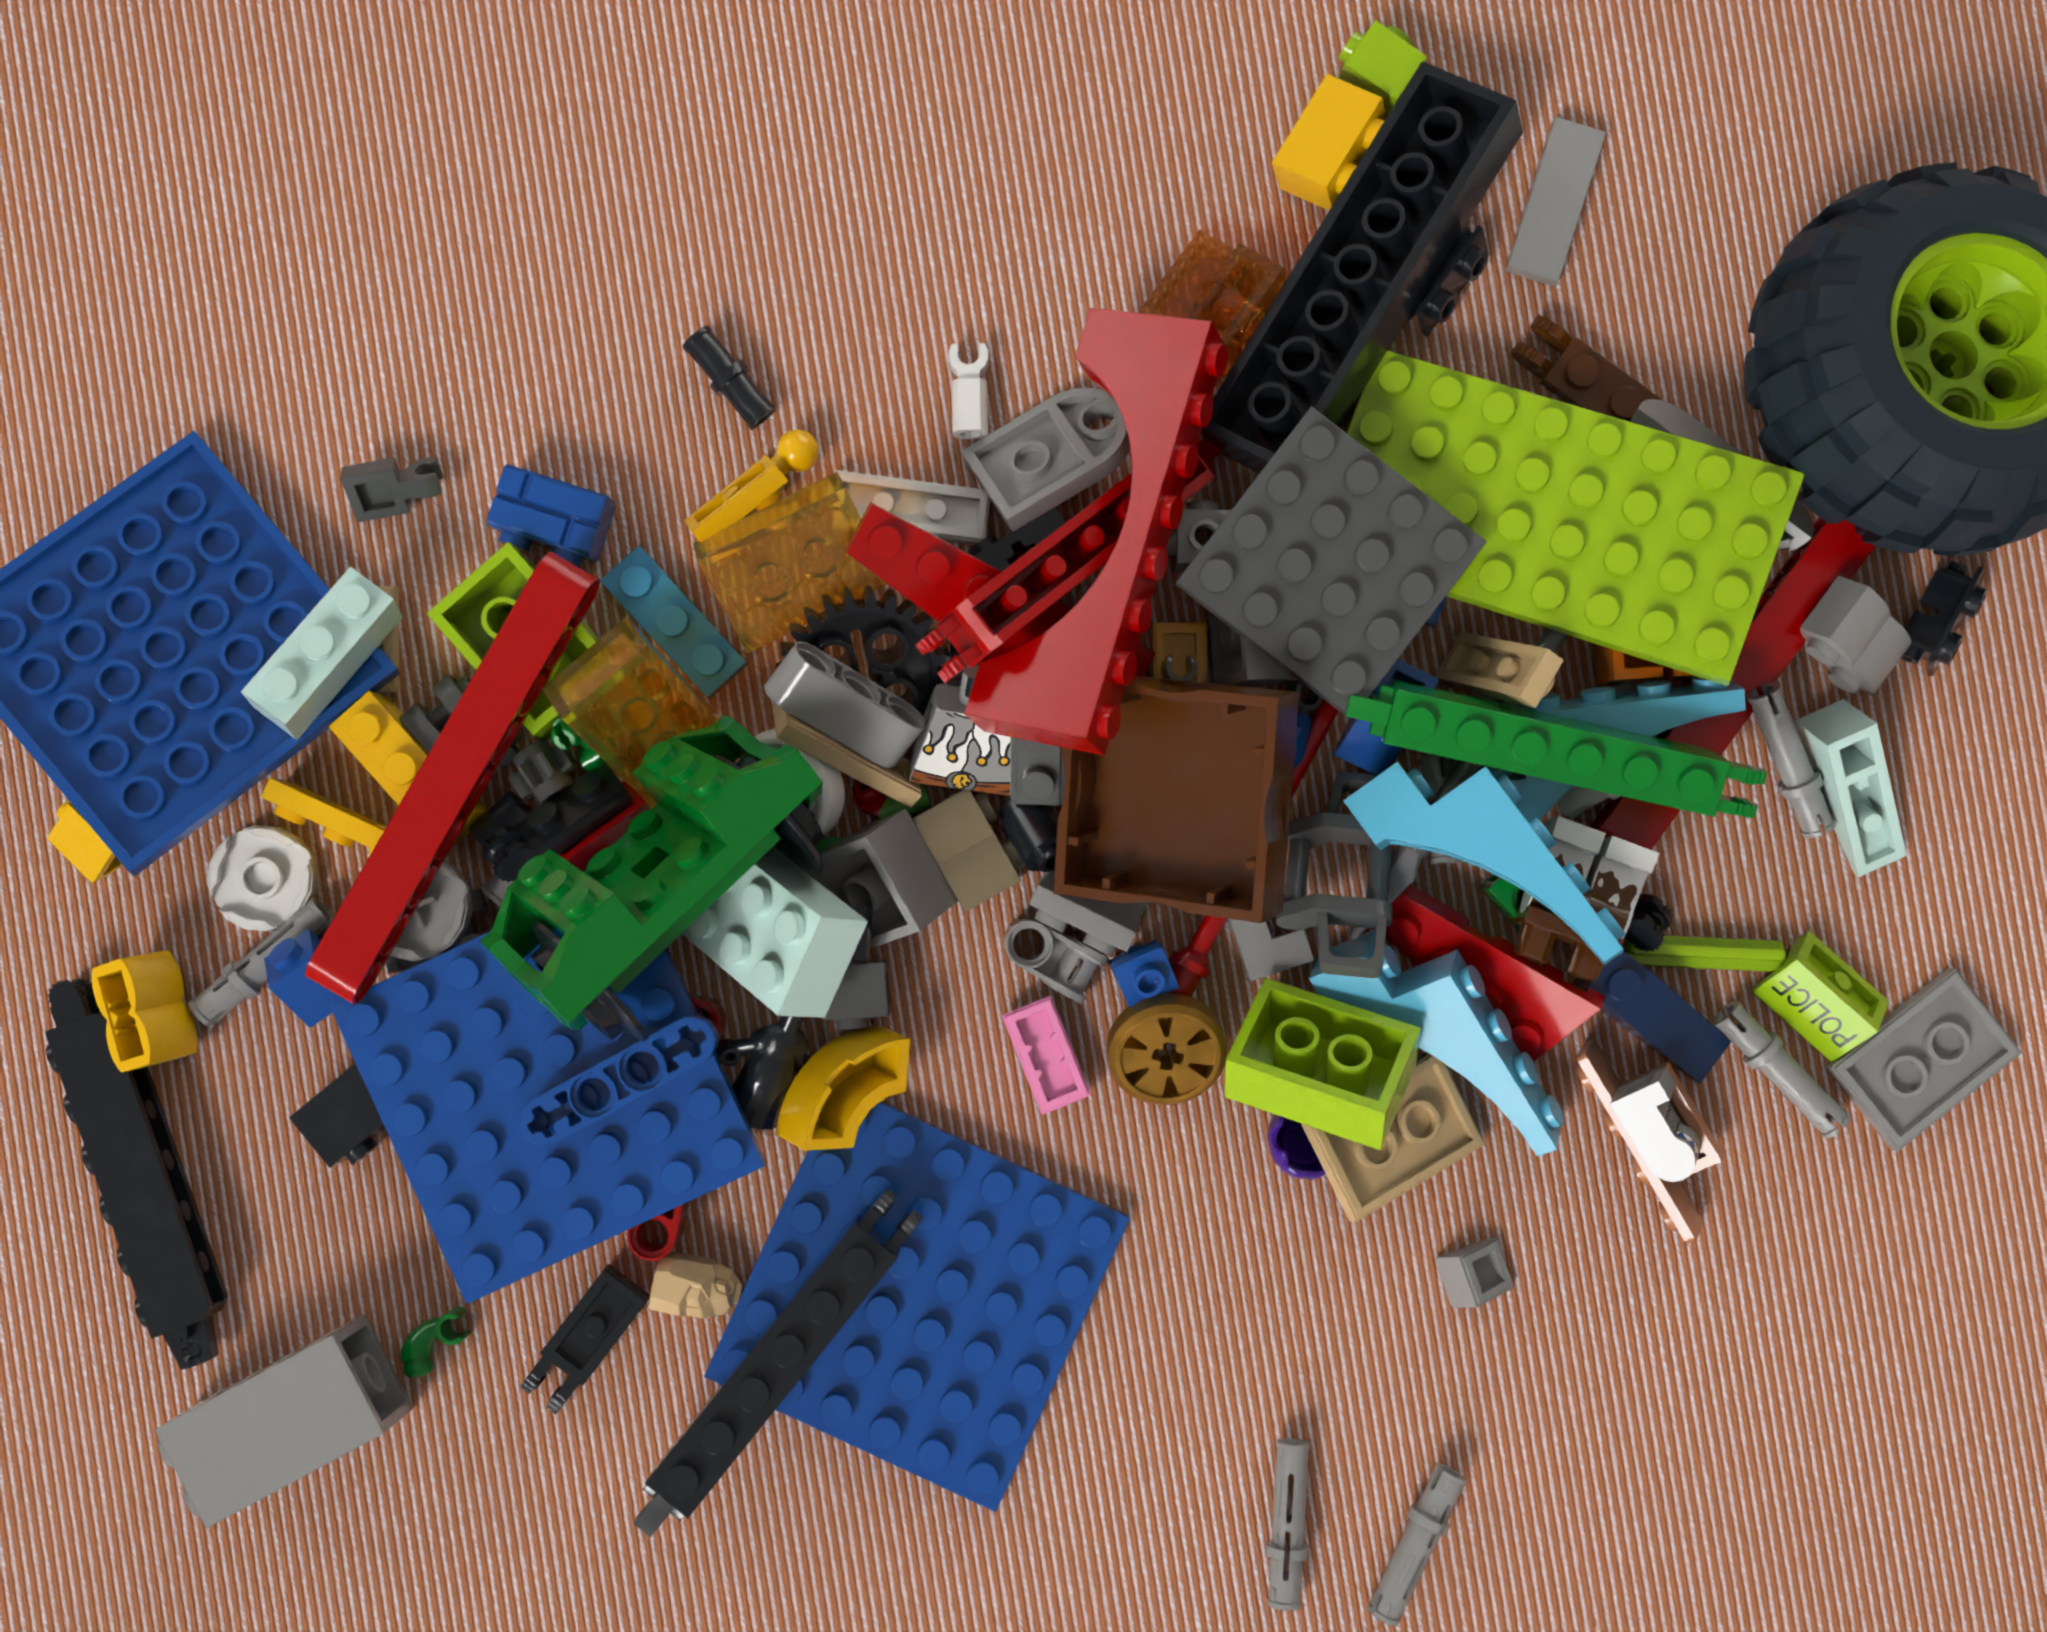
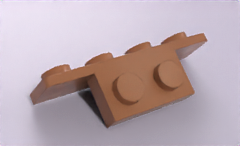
M1592 1039L1584 1043L1576 1056L1578 1061L1576 1063V1070L1582 1084L1589 1092L1595 1091L1606 1108L1603 1110V1114L1610 1131L1616 1138L1623 1137L1633 1154L1631 1155V1162L1634 1171L1642 1183L1645 1185L1651 1184L1659 1197L1658 1206L1666 1225L1672 1231L1678 1230L1686 1243L1697 1240L1703 1224L1701 1216L1680 1181H1664L1650 1171L1610 1105L1616 1090L1660 1068L1666 1067L1676 1084L1669 1103L1680 1122L1692 1128L1698 1135L1701 1143L1700 1154L1691 1174L1721 1162L1724 1153L1669 1061L1621 1083L1596 1040Z

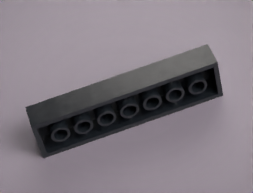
M1421 62L1215 394L1210 423L1207 427H1202L1201 434L1223 450L1220 453L1221 455L1259 474L1311 406L1341 428L1384 355L1390 349L1521 137L1523 130L1515 99L1426 62Z

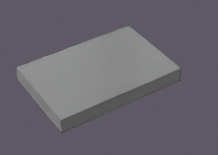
M1947 968L1882 1020L1879 1032L1835 1061H1830L1824 1067L1890 1150L1898 1152L2023 1052L1956 968Z

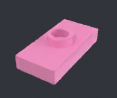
M1051 995L1002 1014L1042 1115L1091 1095Z

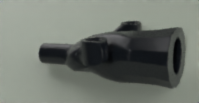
M781 1016L778 1023L758 1028L748 1038L736 1040L723 1039L718 1042L716 1053L721 1064L734 1066L740 1062L742 1055L750 1054L735 1079L732 1088L751 1128L772 1130L777 1127L780 1109L791 1085L794 1072L797 1076L801 1068L811 1058L807 1054L809 1042L805 1033L800 1029L804 1017Z

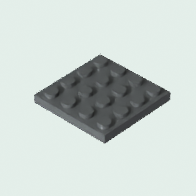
M1311 406L1175 585L1344 715L1349 695L1370 696L1487 541Z

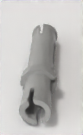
M1770 682L1762 684L1760 689L1763 695L1759 696L1757 689L1754 688L1747 693L1746 698L1748 703L1751 704L1781 780L1777 785L1780 794L1785 799H1789L1799 823L1801 835L1804 838L1823 836L1819 825L1823 824L1825 831L1829 833L1835 828L1836 823L1830 814L1820 789L1824 783L1822 776L1810 764L1783 696V689L1780 683Z
M316 898L309 900L293 917L266 937L250 953L238 962L231 961L223 967L224 974L216 979L206 990L188 1002L192 1013L205 1026L208 1025L209 1028H213L227 1013L246 998L254 999L261 993L260 986L267 981L264 958L270 954L272 949L281 941L295 938L308 928L319 937L327 931L333 921L334 916L325 905L317 901Z
M1736 1000L1726 1005L1724 1008L1738 1021L1739 1025L1736 1026L1722 1012L1715 1016L1712 1023L1744 1053L1743 1061L1751 1069L1759 1068L1820 1131L1824 1138H1832L1840 1133L1825 1117V1114L1828 1113L1845 1128L1851 1120L1849 1112L1844 1110L1828 1095L1797 1061L1782 1048L1783 1040L1775 1032L1768 1033L1743 1007L1740 1001Z
M1280 1438L1276 1440L1277 1459L1273 1493L1272 1540L1266 1543L1265 1551L1266 1556L1271 1558L1267 1605L1279 1610L1292 1611L1301 1609L1303 1561L1309 1558V1547L1304 1544L1310 1442L1294 1438ZM1289 1474H1293L1292 1515L1289 1516L1287 1515ZM1286 1532L1291 1533L1288 1572H1284Z
M1435 1463L1427 1486L1420 1496L1417 1505L1412 1504L1407 1512L1409 1521L1404 1534L1397 1544L1381 1582L1367 1606L1368 1612L1373 1613L1375 1618L1392 1626L1399 1625L1406 1609L1405 1607L1429 1561L1434 1546L1437 1544L1440 1535L1446 1536L1451 1526L1448 1519L1458 1496H1460L1463 1487L1468 1481L1465 1476H1462L1461 1473L1441 1463Z

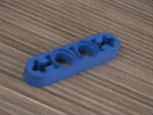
M702 1015L682 1017L649 1035V1039L645 1042L640 1040L529 1101L519 1115L521 1134L528 1142L536 1146L547 1147L556 1144L703 1064L714 1055L718 1047L719 1035L715 1025ZM688 1025L692 1032L702 1030L706 1036V1039L700 1044L702 1054L696 1055L693 1049L681 1052L672 1058L679 1065V1068L672 1070L668 1053L657 1043V1040L663 1037L666 1048L685 1037L682 1029L684 1026ZM636 1052H648L657 1059L659 1069L653 1081L647 1083L639 1082L630 1074L629 1061ZM598 1078L608 1086L610 1098L605 1107L593 1109L586 1106L582 1101L580 1095L581 1087L587 1079ZM562 1091H566L570 1107L581 1118V1121L576 1123L572 1112L553 1124L555 1134H552L548 1128L538 1130L534 1124V1120L540 1116L537 1107L541 1106L545 1112L553 1111L567 1103L560 1095Z

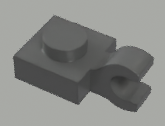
M395 457L344 466L341 470L340 480L357 523L410 513V499L430 498L442 494L438 480L443 479V473L436 457L415 461L404 470H399Z

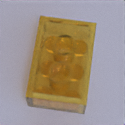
M838 472L693 543L697 561L747 654L790 633V623L802 626L808 624L803 608L807 606L820 614L825 610L822 595L827 594L835 604L842 603L844 587L850 589L854 600L862 597L866 585H871L874 591L887 584L845 551L861 518Z
M624 617L542 688L561 719L652 808L657 803L632 774L643 763V757L646 752L655 744L667 741L673 735L712 726L721 718L627 617Z

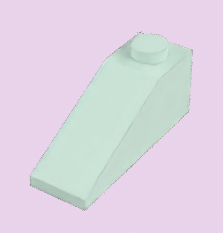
M1844 699L1795 720L1797 731L1812 768L1820 772L1824 781L1820 789L1830 814L1835 820L1836 826L1834 831L1853 873L1861 877L1907 856L1878 724Z

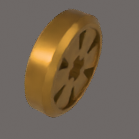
M1178 993L1157 994L1136 1003L1131 1008L1128 1006L1113 1022L1107 1039L1109 1066L1117 1084L1132 1097L1157 1105L1179 1104L1203 1094L1217 1081L1224 1069L1227 1058L1226 1040L1222 1025L1216 1014L1203 1002ZM1164 1043L1175 1044V1049H1170V1055H1159L1158 1049L1163 1050Z

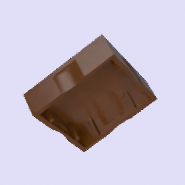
M1135 675L1132 683L1129 686H1125L1119 706L1121 710L1120 727L1117 735L1109 740L1105 756L1062 747L1065 789L1057 824L1053 894L1123 904L1134 902L1160 903L1180 909L1186 913L1263 923L1282 913L1299 692Z

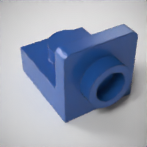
M1157 940L1144 945L1132 946L1127 952L1124 951L1122 955L1108 960L1129 1008L1146 998L1161 993H1169L1180 988L1166 953Z

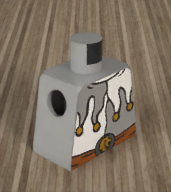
M968 665L963 669L960 686L939 684L934 687L923 715L926 727L913 742L910 749L909 782L1011 795V737L984 732L964 715L979 665H975L973 668H970Z

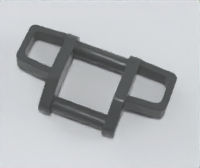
M1349 772L1339 773L1335 778L1327 812L1317 813L1289 822V849L1283 912L1276 915V924L1281 928L1303 930L1317 926L1319 968L1326 974L1364 978H1378L1382 974L1386 927L1392 924L1393 906L1388 902L1392 845H1388L1380 851L1354 815L1338 813L1342 796L1345 792L1357 791L1378 775ZM1327 842L1370 846L1366 898L1325 894L1306 896L1310 848L1327 844ZM1328 924L1376 928L1374 955L1369 959L1333 955L1329 950Z

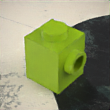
M1375 20L1364 36L1356 31L1341 51L1338 59L1344 65L1339 79L1381 96L1384 102L1386 117H1388L1421 62H1426L1427 56L1412 46L1411 39L1402 30L1394 26L1385 27Z

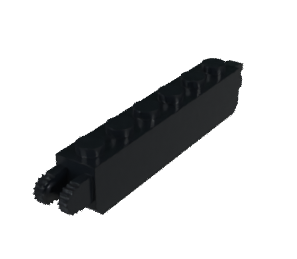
M83 978L74 979L71 982L70 980L57 981V984H52V989H48L50 993L47 995L49 997L48 1003H51L50 1010L56 1028L45 1031L49 1043L46 1047V1055L52 1069L61 1077L66 1092L64 1096L65 1111L69 1119L78 1126L84 1144L81 1150L84 1165L91 1174L95 1175L101 1193L99 1199L101 1214L107 1224L113 1227L118 1241L117 1259L119 1266L125 1275L130 1276L137 1296L135 1299L136 1315L140 1323L148 1328L151 1339L160 1335L164 1336L181 1370L194 1367L219 1355L212 1315L223 1309L228 1294L149 1067L123 1073L116 1067L107 1044V1020L98 1008L92 983Z
M886 1188L862 1218L858 1215L653 1469L645 1482L646 1485L642 1489L651 1499L633 1523L649 1537L653 1535L670 1513L680 1521L684 1516L687 1519L897 1260L900 1252L899 1248L914 1231L923 1216L913 1209L910 1214H906L896 1226V1231L889 1239L873 1227L880 1217L885 1216L893 1206V1200L897 1196L891 1190Z

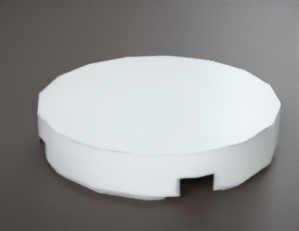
M254 825L242 829V831L237 832L233 836H229L218 846L209 863L207 885L211 897L215 898V902L220 908L218 910L226 920L246 930L272 931L293 917L309 900L315 898L319 871L313 852L299 836L281 827Z

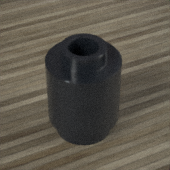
M1010 799L1000 811V817L1003 820V832L1028 870L1054 871L1057 815L1050 805H1021L1012 803Z

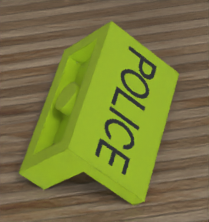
M1809 930L1794 940L1784 965L1756 984L1752 990L1758 998L1831 1062L1879 1032L1889 1000Z

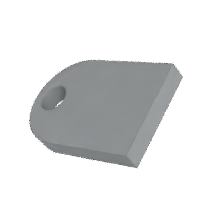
M1075 388L1063 391L1047 399L963 449L961 454L1011 531L1014 532L1111 474L1126 458L1130 450V443L1123 416L1113 398L1104 390ZM1099 418H1113L1111 423L1102 429H1089L1091 423Z

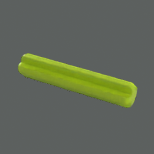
M1664 935L1661 946H1659L1658 950L1654 949L1653 952L1640 951L1638 947L1635 948L1634 943L1630 944L1627 940H1625L1624 952L1642 966L1774 972L1783 966L1786 960L1784 945L1778 940Z

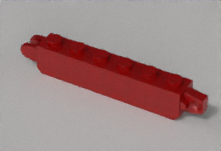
M1206 438L1197 444V468L1191 478H1187L1182 494L1183 503L1217 476L1208 463L1223 450ZM1132 473L966 598L937 624L938 627L915 645L921 654L924 655L927 652H933L945 642V638H948L959 652V656L955 655L942 665V670L937 673L944 683L948 682L968 665L970 668H973L1107 563L1125 521L1130 500Z

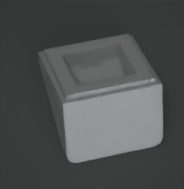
M1490 1237L1450 1251L1435 1259L1447 1297L1454 1308H1477L1514 1288L1497 1237Z

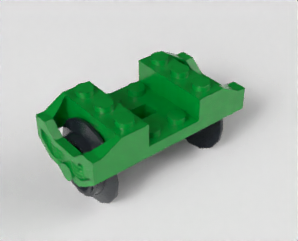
M723 715L712 726L673 735L667 741H661L652 746L644 755L643 763L632 774L657 804L652 809L637 815L630 822L628 831L611 847L596 853L588 862L587 869L584 872L551 849H548L543 855L535 856L527 861L519 870L518 878L507 887L492 930L479 941L514 979L539 1003L546 1007L565 1027L568 1026L572 1031L575 1028L580 1031L588 1023V1020L611 1041L625 1031L645 1042L649 1039V1034L614 993L618 995L773 846H776L790 860L808 872L819 875L824 868L822 859L815 847L824 835L819 824L810 813L817 805L818 797L822 794L823 782L797 749L784 744L780 749L776 750L757 740L736 720L726 715ZM539 944L540 947L531 955V960L541 973L524 960Z

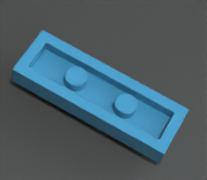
M640 545L600 580L708 699H711L749 664Z

